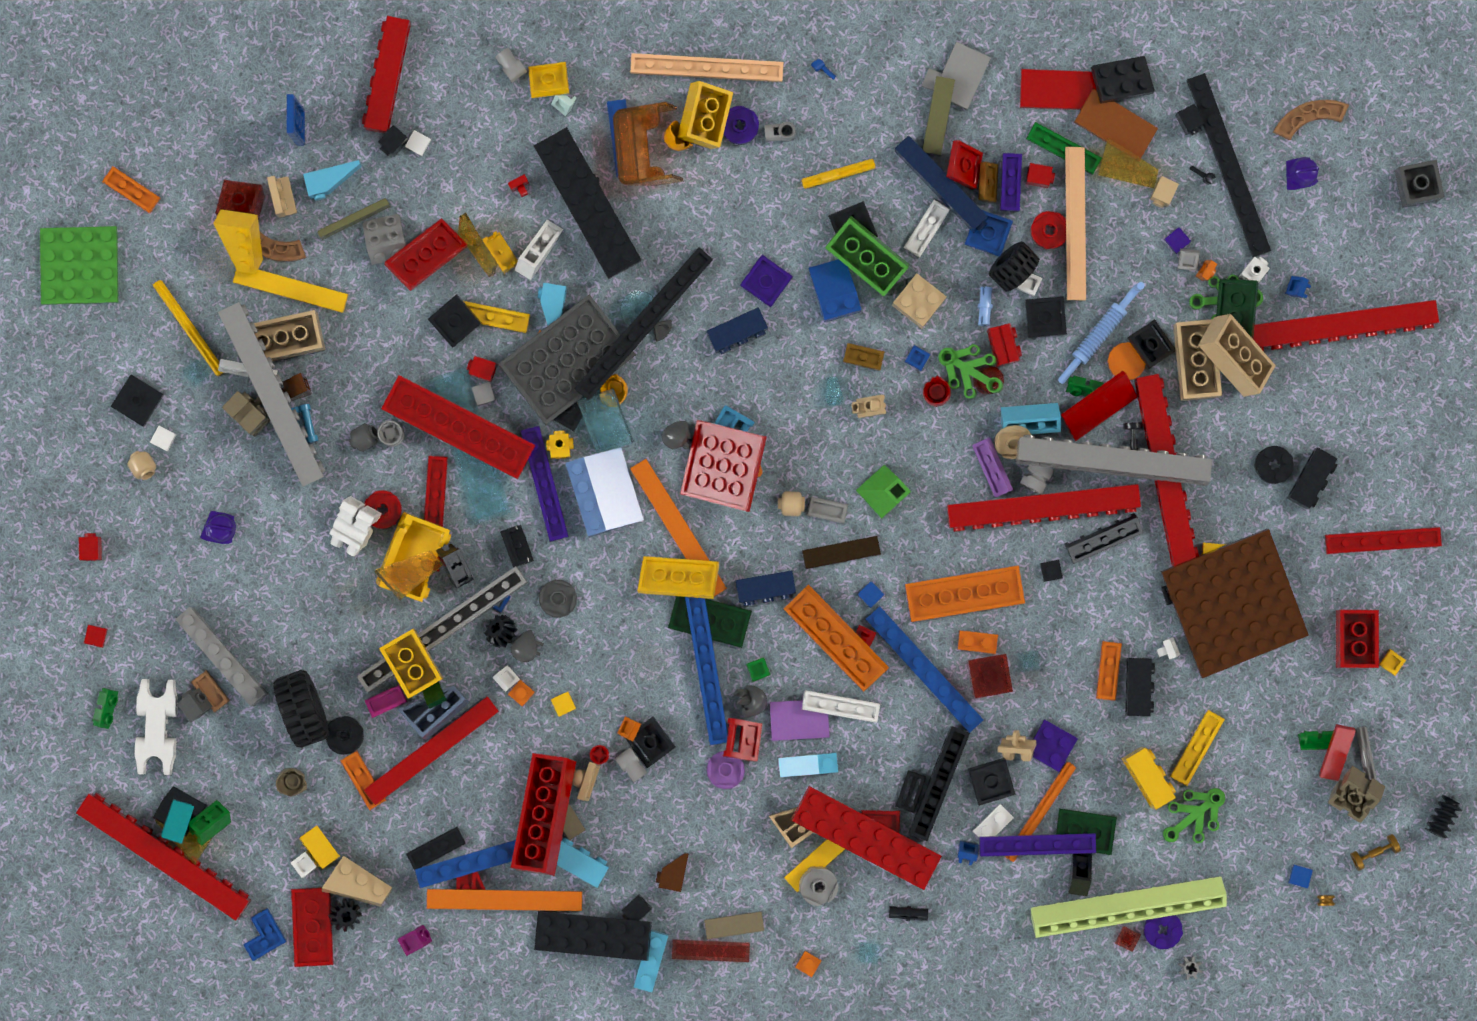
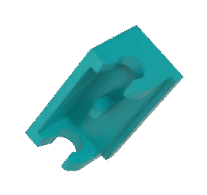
M173 799L160 836L182 844L194 806Z

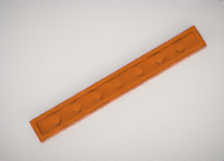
M647 459L630 468L684 557L690 560L710 561ZM719 575L717 576L714 597L727 589Z
M427 889L426 909L582 911V891Z

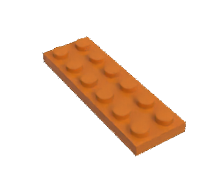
M1019 565L905 584L911 622L1025 604Z
M809 584L784 608L863 692L889 669L884 661Z

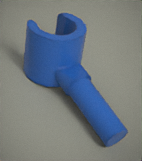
M821 59L811 63L816 72L822 69L833 80L836 76L827 69Z

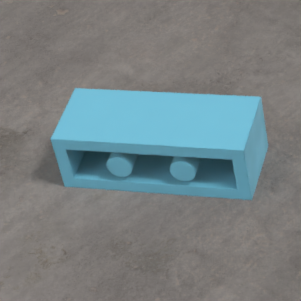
M1058 403L1001 407L1002 429L1017 425L1028 429L1031 434L1061 432Z
M564 837L561 841L557 866L598 888L609 868L606 865L607 861L599 856L596 859L591 857L590 851L583 847L577 849L573 846L574 842Z
M651 930L648 961L641 960L634 988L653 992L669 934Z

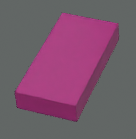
M400 684L365 700L372 718L408 702Z

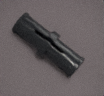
M889 906V918L906 919V921H928V908Z

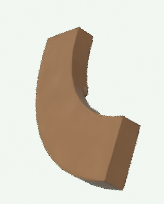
M1336 100L1306 102L1287 113L1277 124L1273 133L1291 140L1295 132L1308 122L1328 119L1341 123L1349 105Z
M260 232L263 257L276 261H297L306 258L300 240L291 242L275 241Z

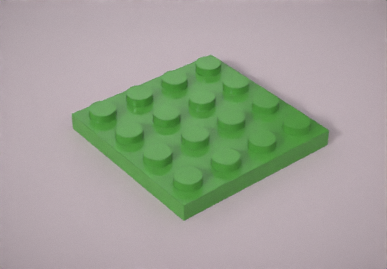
M117 226L40 228L42 305L119 303Z

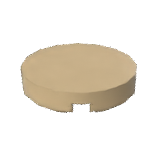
M1017 425L1003 428L997 433L994 440L996 451L1004 458L1016 459L1018 440L1024 435H1031L1030 431Z

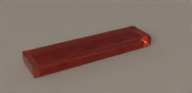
M673 939L672 959L749 962L750 942Z

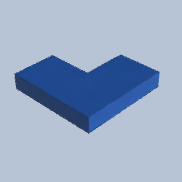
M268 908L251 917L260 935L243 945L252 961L287 942Z

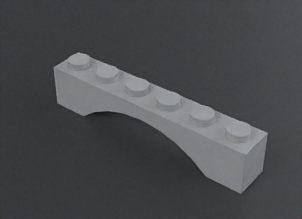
M194 607L187 608L175 619L250 706H255L269 694L226 648Z

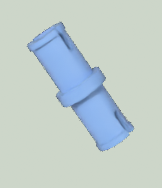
M980 287V303L977 307L979 309V326H990L991 309H993L991 304L992 287Z

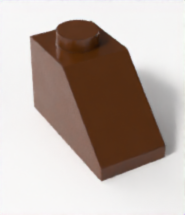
M302 373L283 381L281 389L283 393H288L291 401L312 395L308 380Z
M683 853L664 866L662 872H657L656 883H659L658 888L682 891L689 853Z

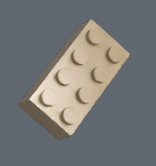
M315 310L254 323L258 331L255 335L258 340L262 339L266 350L263 352L266 358L270 357L272 361L326 350L318 313Z
M1231 314L1214 317L1198 344L1243 397L1260 394L1276 366Z
M1213 319L1178 322L1173 325L1180 401L1219 398L1222 396L1220 370L1198 346Z

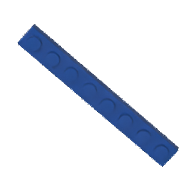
M685 597L710 745L727 743L728 730L705 598Z
M880 606L866 618L867 622L969 733L983 721L982 717Z

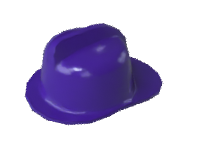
M1310 157L1286 161L1287 190L1311 187L1318 182L1319 166Z
M210 511L200 538L220 544L232 543V538L236 532L234 516Z

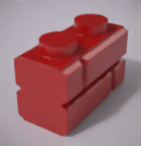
M1008 323L989 328L987 333L993 355L996 357V367L1019 362L1022 352L1020 346H1016L1015 338H1017L1015 327L1011 328V324Z

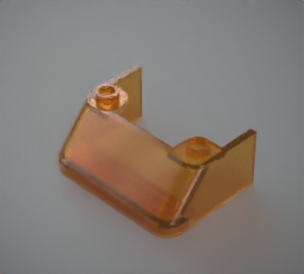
M661 102L619 109L615 112L613 124L618 178L622 184L628 186H658L684 182L682 177L673 174L665 175L664 170L660 167H650L647 130L654 129L659 125V113L677 110V106Z

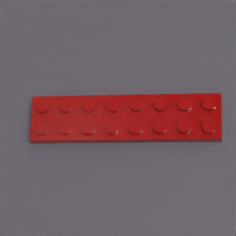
M398 375L381 408L383 411L516 479H519L536 446Z
M808 786L791 818V821L923 890H925L942 857L938 853L811 786Z

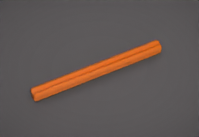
M1070 762L1065 763L1018 835H1032L1075 771L1076 767ZM1018 855L1005 857L1014 862Z

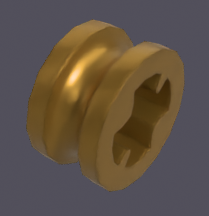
M1335 895L1317 896L1319 899L1318 906L1335 905L1333 902Z

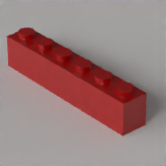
M387 16L386 21L382 22L381 32H383V37L379 39L377 50L380 51L379 57L374 60L375 76H371V95H367L366 99L368 110L367 113L363 114L362 124H364L366 130L385 134L390 129L411 27L410 20Z

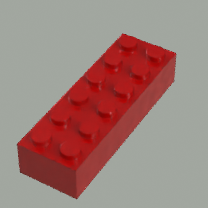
M532 753L510 868L555 876L576 761L564 757Z

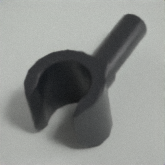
M1194 166L1190 167V170L1202 177L1203 182L1207 185L1212 184L1207 180L1208 175L1213 179L1216 178L1213 173L1206 174Z

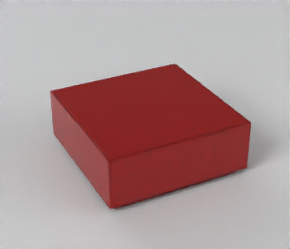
M88 625L84 644L104 648L108 629Z

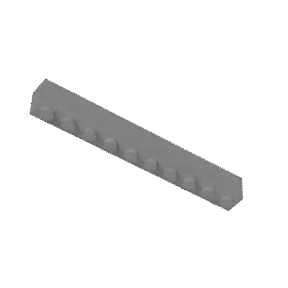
M238 302L219 311L218 314L302 486L304 487L324 477L323 472H325L321 461L317 462L314 457L317 452L313 444H308L306 438L309 436L304 426L300 428L297 422L300 420L296 409H291L289 403L292 401L288 393H283L280 387L283 385L279 374H274L272 368L275 366L271 358H266L263 352L266 350L262 339L258 340L255 335L258 332L254 322L249 323L246 317L249 315L245 304L241 305Z
M1024 435L1018 440L1016 464L1207 486L1211 480L1212 459H1207V456L1204 455L1189 457L1186 453L1172 455L1168 451H1157L1155 453L1145 448H1140L1137 451L1130 450V447L1127 446L1112 448L1109 444L1094 446L1091 442L1077 444L1067 439L1060 442L1054 441L1050 437L1035 439V436Z
M515 566L420 632L418 635L427 651H431L526 585L528 581L519 568ZM383 658L358 675L357 678L367 693H370L395 675L385 658Z

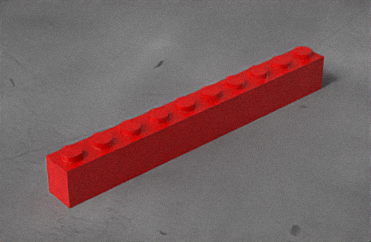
M1436 300L1255 324L1254 338L1252 339L1264 351V348L1271 347V350L1283 349L1282 345L1289 344L1290 348L1302 346L1301 343L1309 342V345H1316L1321 343L1320 340L1328 339V343L1340 341L1339 338L1341 337L1353 340L1358 339V335L1363 334L1366 337L1377 336V332H1384L1385 335L1395 334L1396 330L1403 329L1404 332L1415 331V327L1421 326L1423 330L1432 329L1434 325L1439 323Z
M1159 374L1135 378L1134 382L1148 449L1150 452L1168 451L1169 454L1176 455L1173 446L1176 445L1174 434H1171L1170 431L1172 420L1171 416L1167 415L1166 412L1168 400L1166 396L1163 397L1162 389L1165 388L1163 378H1160ZM1154 480L1169 556L1173 567L1199 556L1198 549L1194 547L1192 540L1195 539L1194 530L1189 525V520H1191L1190 510L1186 509L1185 505L1187 494L1185 490H1182L1181 483Z
M1139 484L951 504L947 505L946 508L949 529L953 528L954 532L965 531V527L969 526L976 530L984 529V525L991 524L992 528L1002 527L1003 523L1010 522L1011 526L1021 525L1024 520H1030V523H1040L1043 518H1049V521H1058L1061 516H1068V519H1077L1080 514H1087V517L1098 516V512H1106V515L1118 514L1117 510L1133 513L1137 512L1136 508L1141 507Z
M96 792L95 794L90 793L87 795L76 814L235 921L239 920L251 902L247 892L242 889L237 891L232 887V882L225 878L221 880L216 877L217 872L209 867L205 869L200 866L201 862L198 859L185 856V851L180 847L175 846L173 848L170 846L168 839L152 834L153 829L147 825L141 826L136 823L137 819L130 814L126 816L121 813V808L116 804L111 803L109 805L104 801L106 798Z

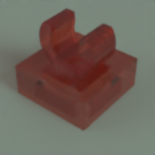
M1123 926L1115 944L1133 952L1141 934Z

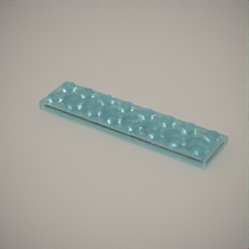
M466 367L429 379L433 393L481 417ZM450 445L474 525L511 514L498 469Z

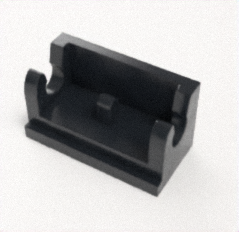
M521 525L500 531L513 568L534 561Z
M448 544L449 549L447 551L439 548L436 552L449 580L458 589L474 579L460 549L456 548L453 544Z

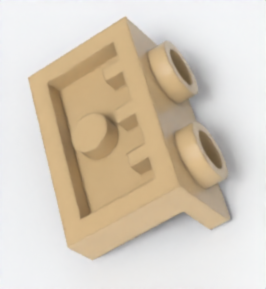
M275 176L267 177L275 214L279 218L296 214L297 209L289 177L286 176L278 179Z

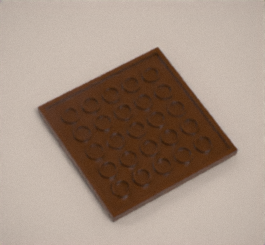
M1268 528L1161 571L1201 678L1309 636Z

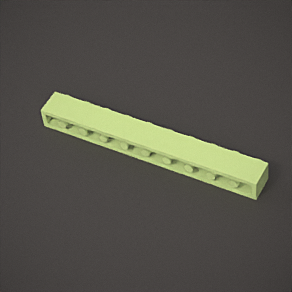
M1215 877L1032 907L1031 920L1035 937L1038 938L1227 907V894L1222 877Z

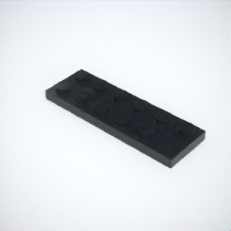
M538 911L534 950L648 961L652 922Z

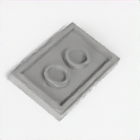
M958 42L955 43L941 77L955 79L951 103L967 110L991 57Z

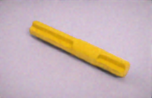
M873 159L803 178V188L807 189L875 169V162Z

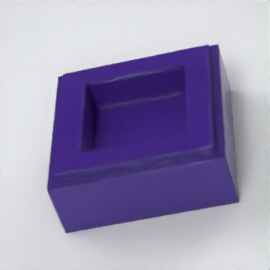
M1180 227L1164 239L1175 254L1191 242Z

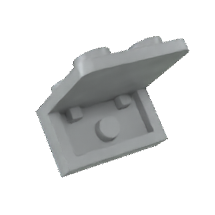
M398 214L363 223L366 248L372 265L387 261L406 246L401 219Z

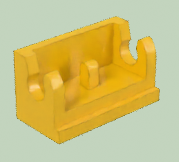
M495 231L492 236L482 239L504 274L516 267L518 260L500 232Z
M317 825L299 838L321 870L340 857Z

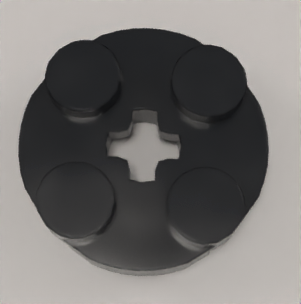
M1266 447L1256 456L1255 470L1260 479L1266 483L1277 484L1284 482L1293 472V456L1283 447ZM1277 460V464L1280 468H1275L1274 470H1272V466L1269 465V462Z
M342 716L337 717L328 724L329 736L326 738V742L333 752L341 755L351 754L360 748L364 740V730L359 721L353 717ZM347 730L350 737L343 741L341 740L342 736L339 734Z

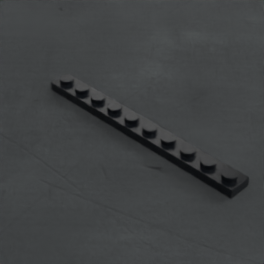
M1206 74L1187 79L1195 105L1205 122V132L1252 258L1271 251Z
M698 247L574 389L589 401L713 259Z

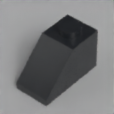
M1092 853L1072 854L1068 894L1088 896L1092 882Z

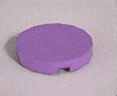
M723 751L713 755L708 762L707 776L711 783L718 788L731 789L737 786L744 777L745 767L743 761L723 757Z

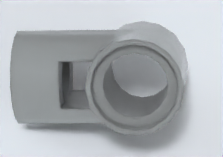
M509 48L504 49L495 57L498 63L503 66L502 70L508 76L511 83L527 73L518 58L515 59L514 54Z
M791 122L765 125L766 142L791 141L796 135L795 126ZM786 127L792 129V134L789 136L782 134V130ZM774 130H778L779 135L774 136Z
M631 747L615 757L624 772L627 771L633 783L647 773L645 768L640 765V759L635 755Z

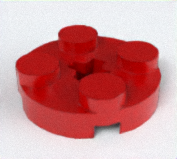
M1045 211L1037 215L1033 220L1030 229L1031 237L1036 245L1049 250L1056 249L1064 244L1066 241V218L1062 214ZM1046 226H1053L1055 228L1053 235L1045 233Z
M376 491L364 502L365 506L368 505L375 510L380 508L381 504H385V508H388V512H385L377 522L372 524L376 528H390L397 524L402 515L401 502L397 496L389 491Z

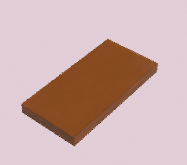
M1095 89L1091 91L1074 121L1078 126L1136 161H1140L1158 130L1151 123L1114 101L1100 104L1098 93Z

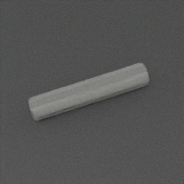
M1365 726L1357 727L1356 734L1363 770L1366 774L1365 778L1368 780L1373 778L1377 781L1367 728Z

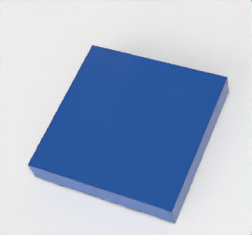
M982 210L988 216L987 226L980 232L977 230L973 233L969 230L964 245L1000 256L1013 220Z

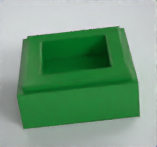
M764 657L746 664L753 682L771 675Z

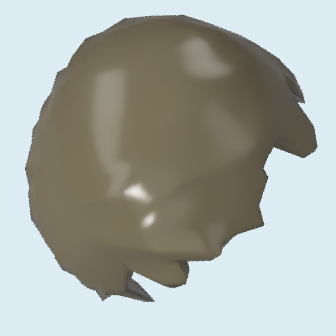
M297 768L283 769L276 779L277 791L289 797L302 793L304 790H307L305 775Z

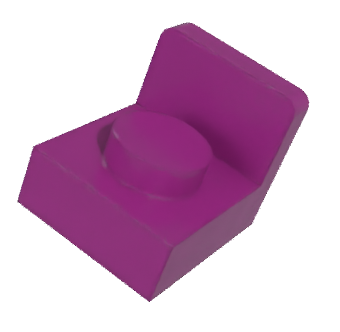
M424 925L397 939L406 956L432 942L430 933Z

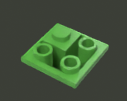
M885 465L856 490L881 519L911 493L906 485Z

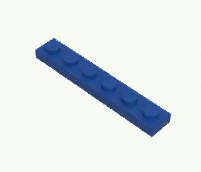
M516 840L414 869L419 888L511 862Z

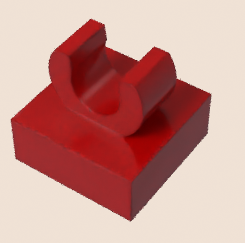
M525 174L508 182L512 192L518 190L521 197L528 195L525 185L529 184Z
M861 625L858 626L855 632L869 647L871 646L876 632Z

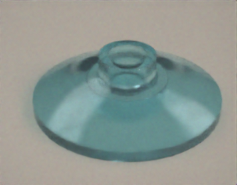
M639 290L626 295L620 306V313L624 322L630 325L639 315L635 309L641 307L643 310L654 297L648 292Z

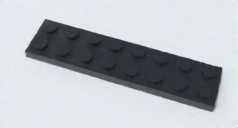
M566 127L535 144L534 148L608 280L641 262L639 254L568 128Z

